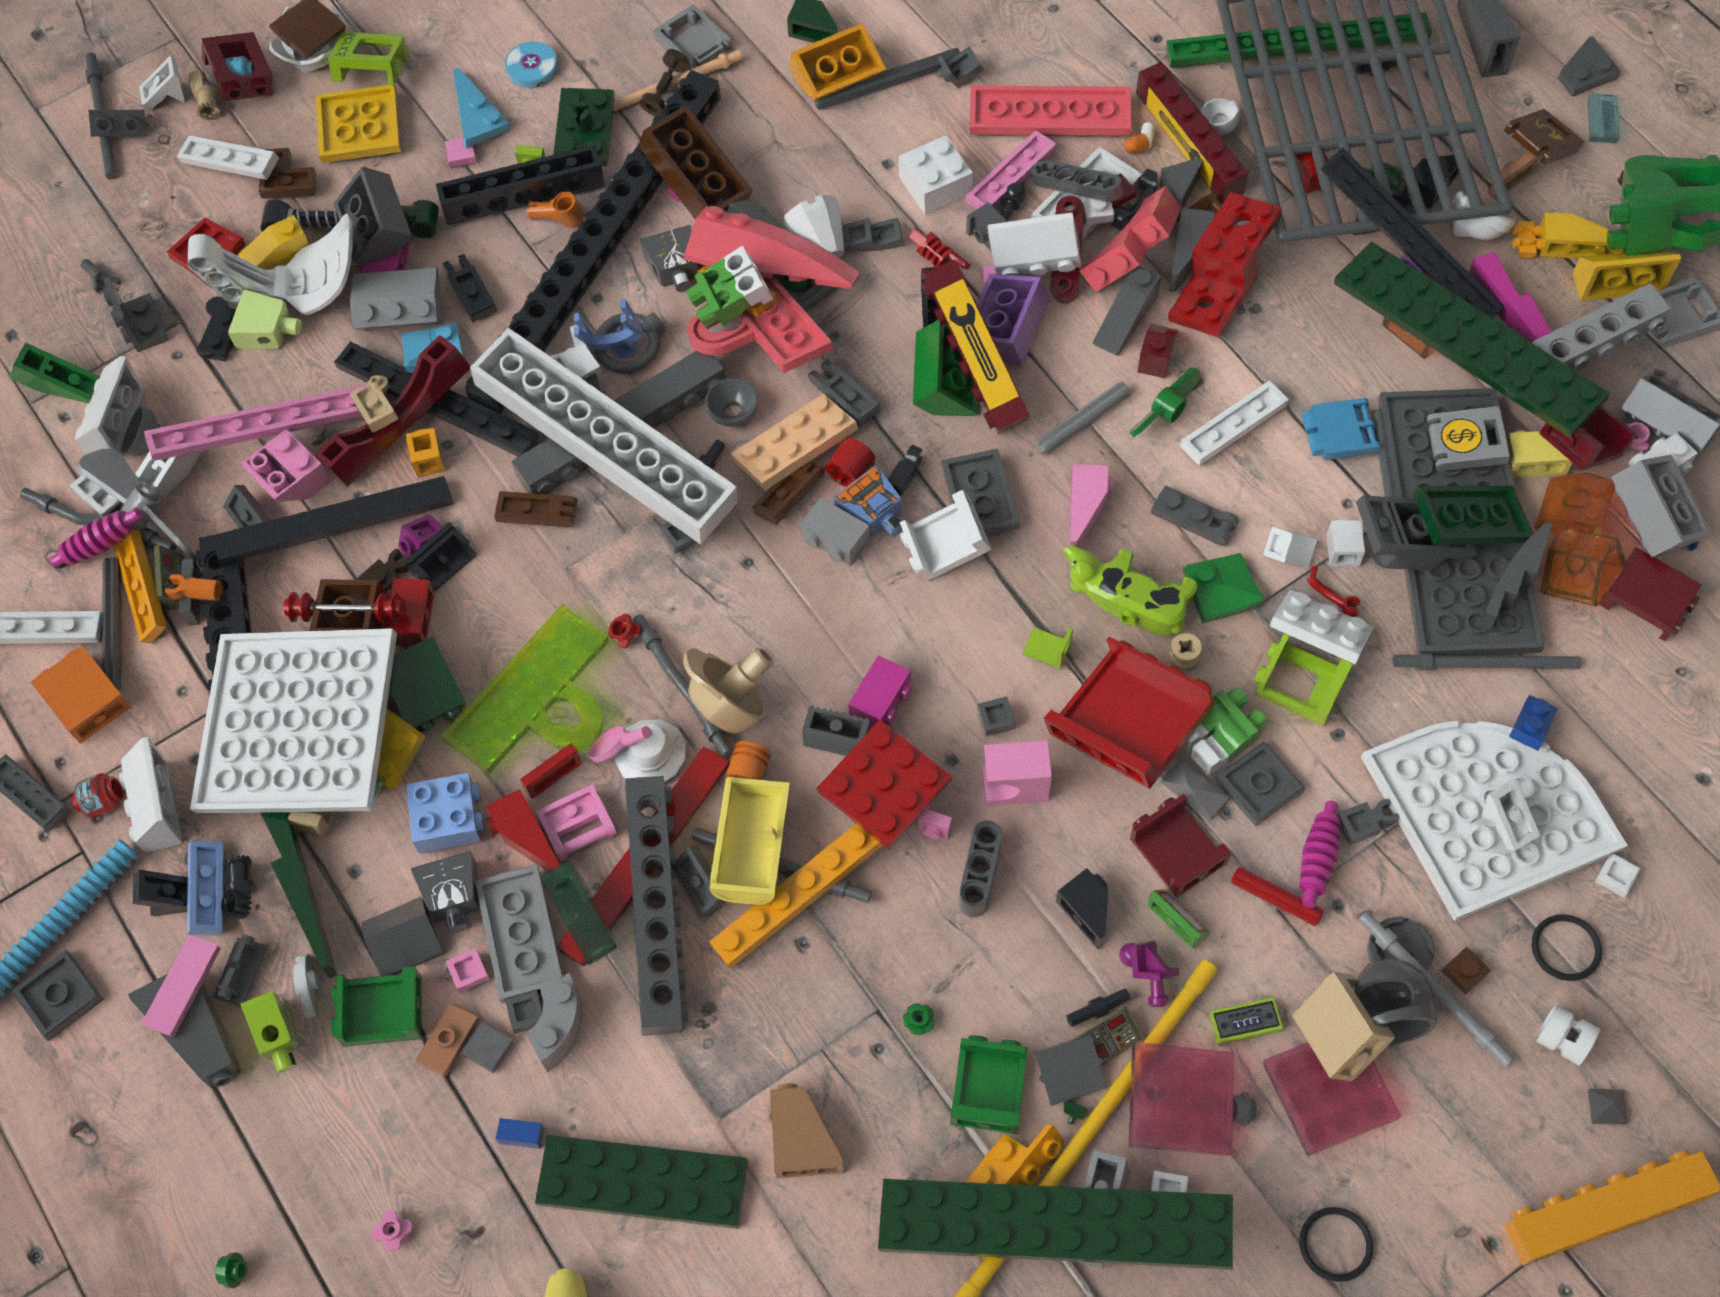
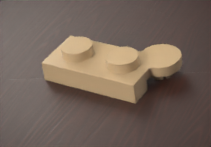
M372 376L366 384V389L365 387H360L349 393L372 433L398 420L396 413L383 394L390 386L385 376Z

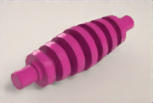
M138 508L128 513L119 510L84 525L83 528L79 529L74 535L58 546V553L50 557V563L54 567L64 563L74 565L79 563V561L82 562L106 552L134 530V523L143 518L142 512Z
M1326 801L1324 811L1316 814L1310 834H1308L1302 850L1299 888L1304 892L1302 905L1308 908H1314L1317 896L1325 893L1331 874L1334 871L1335 863L1338 860L1341 819L1336 815L1338 804L1334 801Z

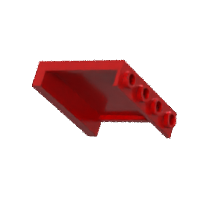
M1108 637L1107 643L1110 651L1063 710L1057 713L1050 709L1043 719L1050 735L1150 789L1214 707L1215 702L1211 687L1201 679L1194 680L1186 676L1175 666L1168 667L1162 664L1150 653L1143 654L1135 650L1131 644L1124 640L1119 642Z

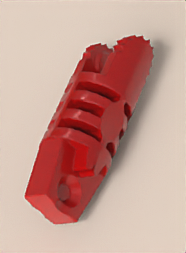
M914 228L908 236L919 246L916 252L934 267H939L956 259L958 266L968 270L971 266L969 262L932 232H929L926 236L923 232Z

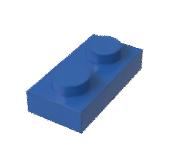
M1528 695L1509 737L1539 751L1558 708L1550 705L1543 699Z

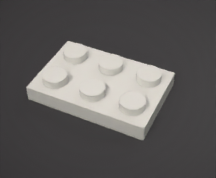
M1292 590L1288 591L1270 623L1272 628L1353 664H1356L1374 626L1367 624L1366 621L1359 617H1351L1338 611L1332 605L1319 603L1310 599L1308 595L1302 592Z

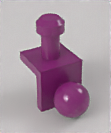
M1154 940L1138 944H1125L1119 952L1121 962L1125 966L1133 968V978L1150 980L1151 995L1148 996V1004L1152 1007H1164L1168 1003V996L1164 995L1163 979L1180 975L1179 968H1169L1157 954V943Z

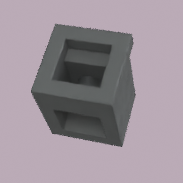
M988 202L967 215L966 233L969 236L974 234L976 240L981 244L984 243L991 251L988 225L1008 221Z

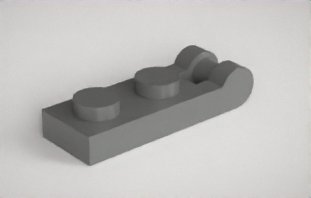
M1166 485L1151 509V514L1220 546L1227 544L1230 539V531L1234 530L1239 523V518L1235 514L1222 512ZM1212 523L1220 525L1219 528L1211 527Z

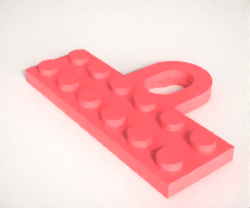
M774 276L773 278L763 277V280L768 289L776 293L777 302L775 301L770 308L762 311L758 317L744 310L739 317L730 319L741 323L737 329L711 333L708 329L721 322L718 320L705 327L698 316L695 315L689 322L687 329L691 346L696 351L705 355L727 354L756 340L783 373L833 350V343Z

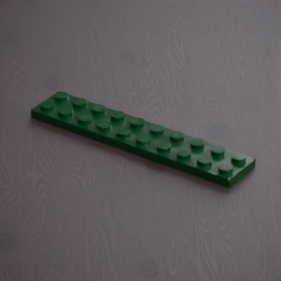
M1372 241L1334 278L1336 286L1569 438H1572L1609 398L1610 393Z
M883 1179L878 1250L880 1252L1233 1270V1195Z

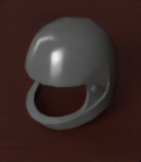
M1388 958L1368 963L1356 979L1357 983L1354 986V992L1375 1025L1389 1027L1395 1036V1039L1388 1046L1418 1039L1435 1029L1437 1024V1007L1433 992L1423 973L1408 962Z

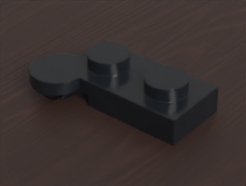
M216 296L206 303V311L211 316V319L196 351L200 357L226 362L233 346L228 331L236 309L229 308L228 302L225 299Z

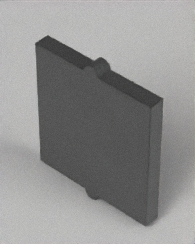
M1091 1034L1035 1052L1041 1071L1039 1080L1045 1085L1051 1106L1107 1088L1100 1066L1102 1059L1097 1056Z

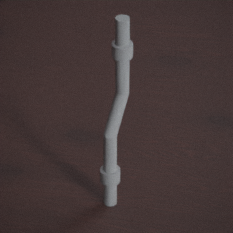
M1368 911L1358 919L1376 938L1375 943L1383 951L1388 950L1397 960L1411 963L1423 973L1432 989L1433 996L1475 1037L1473 1041L1482 1050L1486 1048L1504 1067H1507L1515 1059L1495 1039L1497 1036L1488 1027L1484 1028L1397 941L1398 937L1389 928L1385 929Z

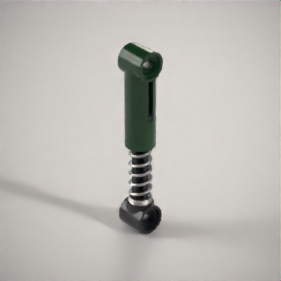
M274 199L264 204L260 228L263 232L268 226L292 215L295 216L303 230L307 227H310L312 230H315L317 227H320L322 230L329 227L332 230L340 220L336 208L334 211H329L327 208L325 211H319L318 208L315 211H310L309 208L306 211H300L299 208L297 210L291 208L284 201ZM417 200L412 205H401L411 234L425 239L431 238L436 234L439 207L434 202Z

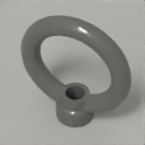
M654 312L647 317L635 313L643 326L644 333L649 338L648 347L639 358L621 362L611 358L606 350H594L598 361L607 369L619 373L635 372L647 366L655 358L659 350L660 335L666 331L661 320ZM624 313L607 319L598 328L596 335L609 334L615 327L623 325L621 323V314Z

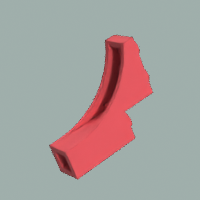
M1167 186L1145 198L1139 210L1126 227L1100 252L1081 266L1080 273L1095 292L1140 266L1146 251L1170 236L1182 207Z

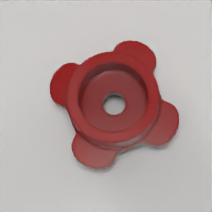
M623 614L611 622L608 636L611 639H616L620 648H627L630 645V641L641 633V626L638 623H634L629 614Z

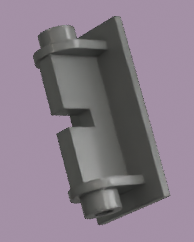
M88 110L91 137L146 136L144 110Z
M243 934L241 938L237 937L212 998L236 1005L244 1003L268 946L254 942L255 939L249 935Z

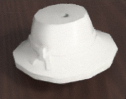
M661 719L641 720L625 728L627 731H634L648 726L652 731L650 738L637 742L633 746L624 747L615 755V763L625 779L664 776V783L676 777L686 761V742L677 727Z

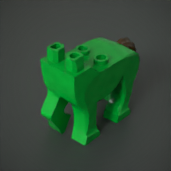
M1640 155L1631 157L1625 162L1624 170H1622L1617 179L1621 187V203L1610 206L1609 210L1611 225L1621 224L1622 229L1608 230L1606 241L1609 249H1624L1626 256L1667 248H1682L1699 252L1711 246L1720 245V221L1707 219L1701 225H1693L1679 218L1692 213L1720 211V160L1717 155H1709L1705 159Z

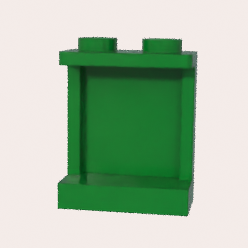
M415 966L402 968V974L358 979H347L344 974L336 976V985L332 986L331 990L332 1003L336 1005V1017L331 1018V1033L343 1047L422 1039V976Z
M970 1035L968 1039L961 1038L950 1125L1017 1134L1027 1047L1021 1046L1020 1042L1014 1040H1002L1001 1043L988 1042L986 1037L979 1035Z

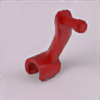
M1311 566V574L1307 578V583L1318 593L1340 606L1342 613L1356 617L1359 611L1348 606H1358L1360 603L1359 598L1349 596L1344 599L1317 579L1318 568L1317 566Z

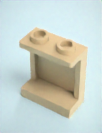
M1333 971L1332 974L1323 979L1322 984L1311 996L1303 1000L1299 1009L1292 1016L1328 1076L1332 1079L1352 1082L1395 1039V1036L1389 1027L1375 1025L1352 989L1357 983L1356 978L1353 975Z

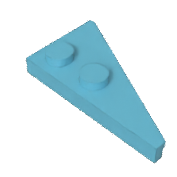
M459 68L454 69V87L457 94V106L465 148L508 132L510 130V123Z

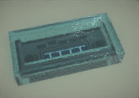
M1589 94L1587 99L1589 142L1617 143L1620 138L1617 95Z

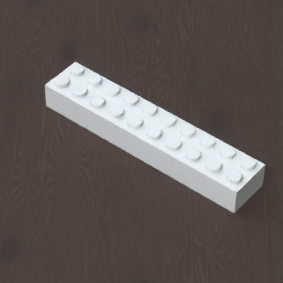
M507 328L470 367L475 386L700 545L738 503L737 486L510 328Z

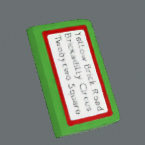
M1164 889L1153 890L1150 893L1148 907L1191 948L1195 949L1208 937L1209 931Z

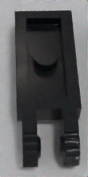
M462 254L458 257L463 270L455 273L449 261L442 264L454 291L473 323L498 310L475 267L471 266L465 254Z

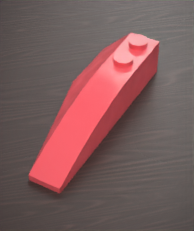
M705 206L696 217L684 254V260L712 266L743 245L754 260L759 272H762V277L773 278V274L788 275L789 281L795 282L810 278L814 279V283L817 285L852 289L860 277L858 270L809 240L777 226L749 218L746 214L726 212L716 206Z

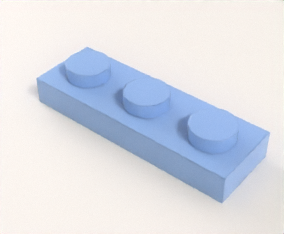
M191 840L188 844L187 935L220 936L223 932V914L221 911L223 897V842Z

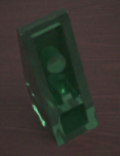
M569 860L541 877L551 900L589 965L618 948L584 878Z

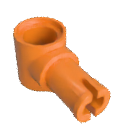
M561 192L550 202H529L527 209L530 219L549 218L553 221H562L566 227L570 228L580 225L585 216L583 209L571 192Z

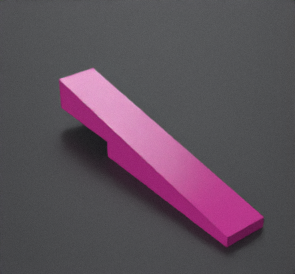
M1495 252L1473 259L1469 273L1503 306L1498 314L1509 329L1514 327L1529 342H1533L1551 333L1531 294L1518 295Z

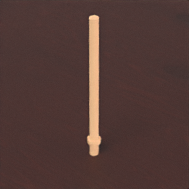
M737 50L727 55L722 53L715 60L673 76L667 90L677 87L679 82L683 78L685 79L691 70L707 75L721 68L723 70L728 69L729 65L742 60L740 51ZM658 83L616 99L613 113L640 102L644 93L656 94Z

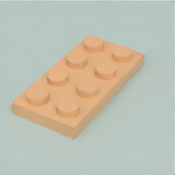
M822 394L731 453L733 462L766 491L857 431L858 427L853 418L825 394Z

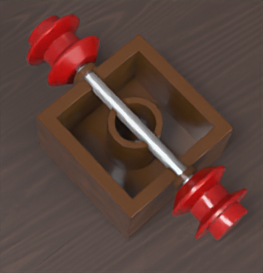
M321 579L316 601L313 600L308 592L303 593L301 598H299L296 592H291L284 601L283 610L291 622H296L299 616H301L304 622H309L312 618L309 631L381 629V623H385L388 617H391L394 624L399 623L400 619L405 616L406 604L398 593H394L391 599H388L387 592L378 580Z

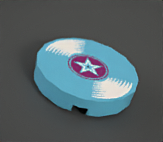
M531 41L521 43L507 54L505 60L509 78L513 83L521 87L533 88L538 87L537 84L544 82L545 84L556 75L558 69L555 52L550 46L542 42Z

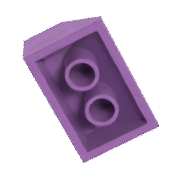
M989 274L978 299L977 306L1005 364L1023 365L1050 299L1041 277Z

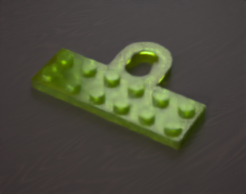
M562 604L441 735L443 741L487 774L493 771L529 730L559 750L570 743L574 745L577 751L591 746L602 732L604 724L603 715L597 701L572 682L608 644V636ZM568 702L575 707V712L580 715V722L574 727L554 724L546 718L547 711L555 703Z

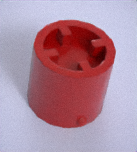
M851 437L839 442V448L825 465L828 475L845 488L866 473L871 466H875V455L871 449L863 442Z

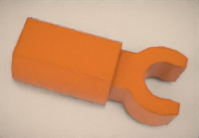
M172 574L169 577L173 584L178 585L175 589L166 588L165 592L171 599L177 600L187 596L189 599L220 601L223 592V585L220 580L191 577L184 579L179 574Z

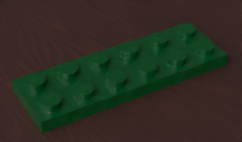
M547 1135L535 1204L537 1206L738 1229L748 1160L745 1157Z

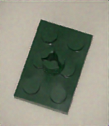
M561 88L553 155L595 145L601 166H608L615 102L614 90Z

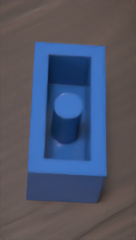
M500 1118L495 1139L499 1144L540 1149L544 1127L541 1123Z

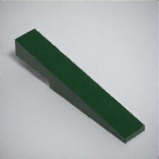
M260 812L282 856L270 864L322 970L329 978L337 975L297 833L288 821L290 812Z

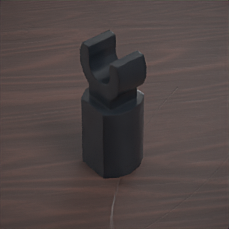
M915 445L910 446L904 460H899L888 478V481L899 496L904 494L916 474V468L923 459L920 456L922 449Z

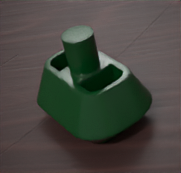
M1067 1100L1063 1103L1064 1113L1070 1115L1067 1123L1074 1125L1076 1118L1083 1120L1089 1113L1086 1106L1074 1101Z

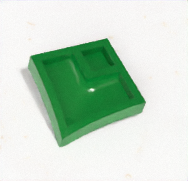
M1241 553L1185 565L1183 569L1185 577L1197 582V589L1193 600L1202 624L1246 611L1263 604L1265 601Z

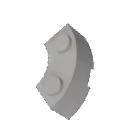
M570 973L540 989L544 1001L542 1015L537 1024L526 1033L547 1072L556 1067L571 1051L575 1044L580 1023L582 1022L581 998Z

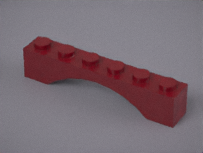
M439 335L419 354L416 367L408 384L391 405L398 420L374 433L366 424L352 431L336 434L315 456L337 479L349 487L470 370L471 366L453 344Z

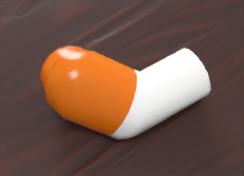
M1152 123L1143 124L1141 134L1134 135L1131 139L1125 140V151L1131 154L1133 152L1140 153L1149 150L1153 143L1155 125Z

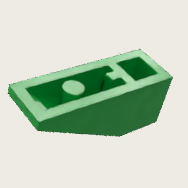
M26 342L13 364L10 379L36 391L84 403H90L94 394L95 382L100 378L98 375Z

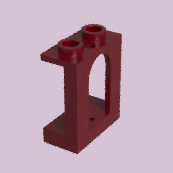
M254 32L201 38L202 60L204 65L211 66L219 85L220 102L272 95L273 75ZM246 57L252 61L255 70L247 76L235 75L230 72L224 59Z

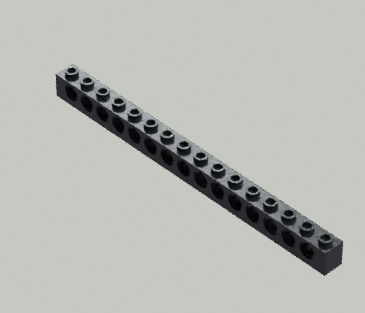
M691 70L686 78L679 82L676 92L667 99L664 109L659 116L654 117L651 126L686 105L703 125L721 99L719 81ZM638 145L632 154L627 155L622 168L612 176L610 185L605 192L600 193L595 206L590 212L585 214L578 230L571 234L568 244L562 252L560 251L556 255L548 272L543 273L536 289L528 294L524 306L511 319L508 328L543 352H545L664 181ZM469 377L465 386L467 397L501 414L505 406L475 386L473 377Z

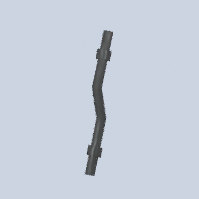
M23 488L20 492V497L35 504L37 509L47 514L54 513L77 525H86L99 518H103L101 515L79 513L58 503L56 498L48 494L41 495L28 488ZM149 528L139 530L145 546L153 548L155 545H161L173 551L176 550V544L160 537L158 532Z
M642 614L636 615L633 618V622L641 626L642 643L647 650L652 651L666 675L690 704L704 726L703 732L708 740L714 742L723 758H729L732 756L733 749L724 737L725 731L710 723L698 711L688 693L689 683L675 667L661 645V637L655 629H651Z

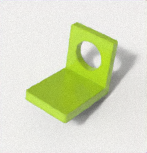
M1034 627L1023 649V655L1061 669L1072 645L1074 629L1069 627L1063 639Z

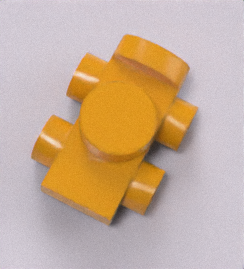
M1517 221L1514 227L1511 228V234L1517 235V237L1513 238L1512 248L1518 249V256L1520 258L1535 257L1537 250H1541L1543 247V239L1535 237L1541 236L1542 225H1535L1534 221Z

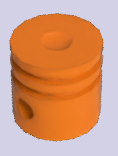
M738 741L735 744L733 756L730 759V764L725 774V780L727 777L763 780L771 752L757 743Z

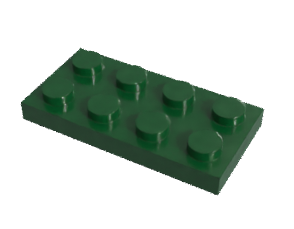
M1419 486L1413 492L1434 545L1525 543L1534 534L1513 486Z

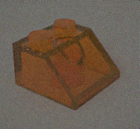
M1588 472L1550 478L1534 529L1538 530L1546 522L1552 523L1549 534L1593 548L1603 530L1615 491L1613 480Z
M1563 527L1548 549L1541 585L1542 594L1597 607L1627 564L1619 538Z

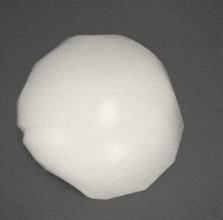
M1224 98L1212 99L1205 103L1200 110L1220 136L1231 133L1238 126L1240 109H1238L1235 100L1229 101Z

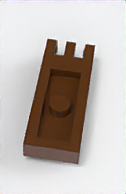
M808 462L773 485L752 506L755 515L777 525L824 476L825 469L821 466H816L812 462Z
M499 491L494 517L496 522L573 527L574 519L571 517L575 516L576 509L573 507L577 506L578 499L573 496Z

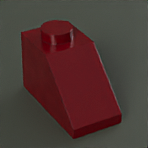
M1150 324L1140 352L1137 372L1160 378L1166 377L1178 335L1177 329Z

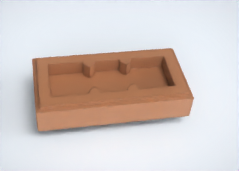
M1529 151L1515 162L1510 161L1503 167L1501 174L1507 191L1534 173L1540 155L1535 156ZM1491 184L1488 194L1493 199H1497L1493 184Z
M449 1003L415 1061L419 1065L446 1078L478 1024L479 1018Z

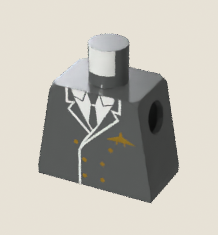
M691 225L640 239L644 259L660 285L666 287L674 284L678 292H685L692 287L690 279L695 278L694 275L698 271L697 263L684 260V254L692 232Z

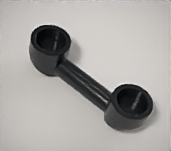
M1149 168L1145 170L1138 185V188L1144 192L1131 210L1123 206L1116 210L1111 226L1123 230L1135 216L1143 200L1156 192L1157 172Z

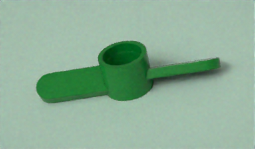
M1191 367L1170 387H1165L1155 398L1151 411L1130 430L1131 436L1135 437L1140 434L1158 416L1170 424L1176 421L1187 404V399L1184 396L1200 381V370Z

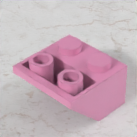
M287 429L240 463L245 471L276 502L308 499L330 482L322 464Z

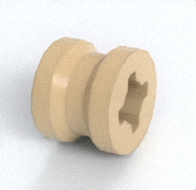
M1191 633L1177 635L1171 643L1169 652L1170 663L1181 671L1192 670L1196 667L1202 651L1200 640Z

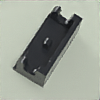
M448 522L409 556L405 562L411 575L416 579L430 581L435 593L476 556V552L469 546L470 541Z

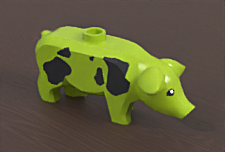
M1074 545L1064 549L1062 553L1067 557L1070 564L1071 581L1069 587L1073 591L1085 593L1099 608L1118 617L1127 626L1136 625L1161 636L1182 633L1186 604L1193 599L1197 589V582L1195 580L1184 577L1181 585L1174 582H1164V586H1161L1153 578L1138 573V569L1131 565L1134 554L1121 548L1119 549L1118 556L1108 563H1101L1095 555Z

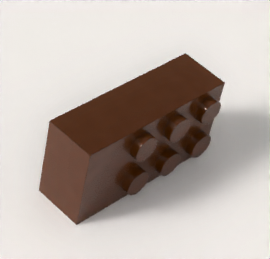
M687 105L643 131L638 147L695 220L705 206H716L727 212L730 203L749 199L753 191Z

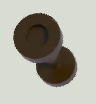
M666 50L662 60L669 68L668 71L663 73L656 87V94L644 93L639 102L641 108L653 116H659L664 109L665 102L660 96L662 93H666L673 79V71L683 73L690 64L687 56L678 50Z

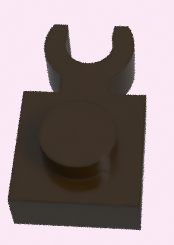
M395 549L390 553L385 564L378 559L357 580H378L387 592L388 589H392L393 578L400 579L398 574L408 572L409 568L405 560L397 563L402 558V553L399 549Z

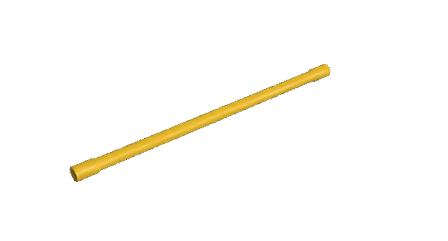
M1205 959L1201 960L1187 979L1181 992L1038 1186H1060L1190 1006L1203 993L1217 974L1218 969L1211 962ZM985 1257L970 1279L961 1286L954 1297H981L982 1291L1006 1258Z

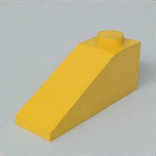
M1544 212L1540 222L1542 234L1538 236V238L1543 239V247L1539 250V257L1579 258L1588 254L1601 255L1612 254L1618 251L1625 252L1624 249H1609L1606 240L1607 232L1610 229L1575 214Z
M292 215L268 226L237 256L263 270H270L276 266H286L301 248L308 246L309 243L297 219Z

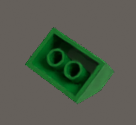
M937 320L916 332L913 404L932 415L975 416L978 414V403L971 391V387L975 385L971 376L965 378L958 362L963 360L959 351L953 352L946 336L950 332L946 324L941 326Z

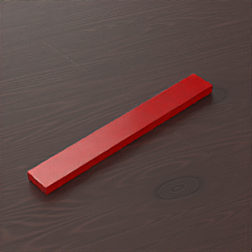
M704 746L671 790V805H666L667 816H673L674 835H668L669 846L674 844L729 767L728 760ZM649 837L643 841L649 847H655L660 844V841L654 837ZM629 849L557 945L558 951L583 967L633 900ZM656 867L647 869L646 874L650 876Z

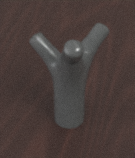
M84 259L80 264L81 268L91 276L94 291L99 290L100 280L110 278L112 283L120 284L121 282L120 279L101 271L89 259Z

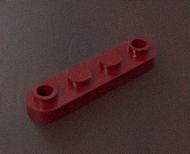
M1065 196L1057 203L1055 215L1073 213L1079 236L1080 257L1082 259L1084 206L1078 197ZM1067 206H1074V209L1071 211L1065 210ZM1077 267L1069 272L1051 271L1050 289L1056 301L1066 304L1077 298L1080 289L1081 273L1079 270L1081 267ZM1063 283L1069 284L1066 289H1060L1059 287Z

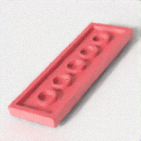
M971 85L970 134L1031 135L1037 130L1043 135L1131 136V87Z

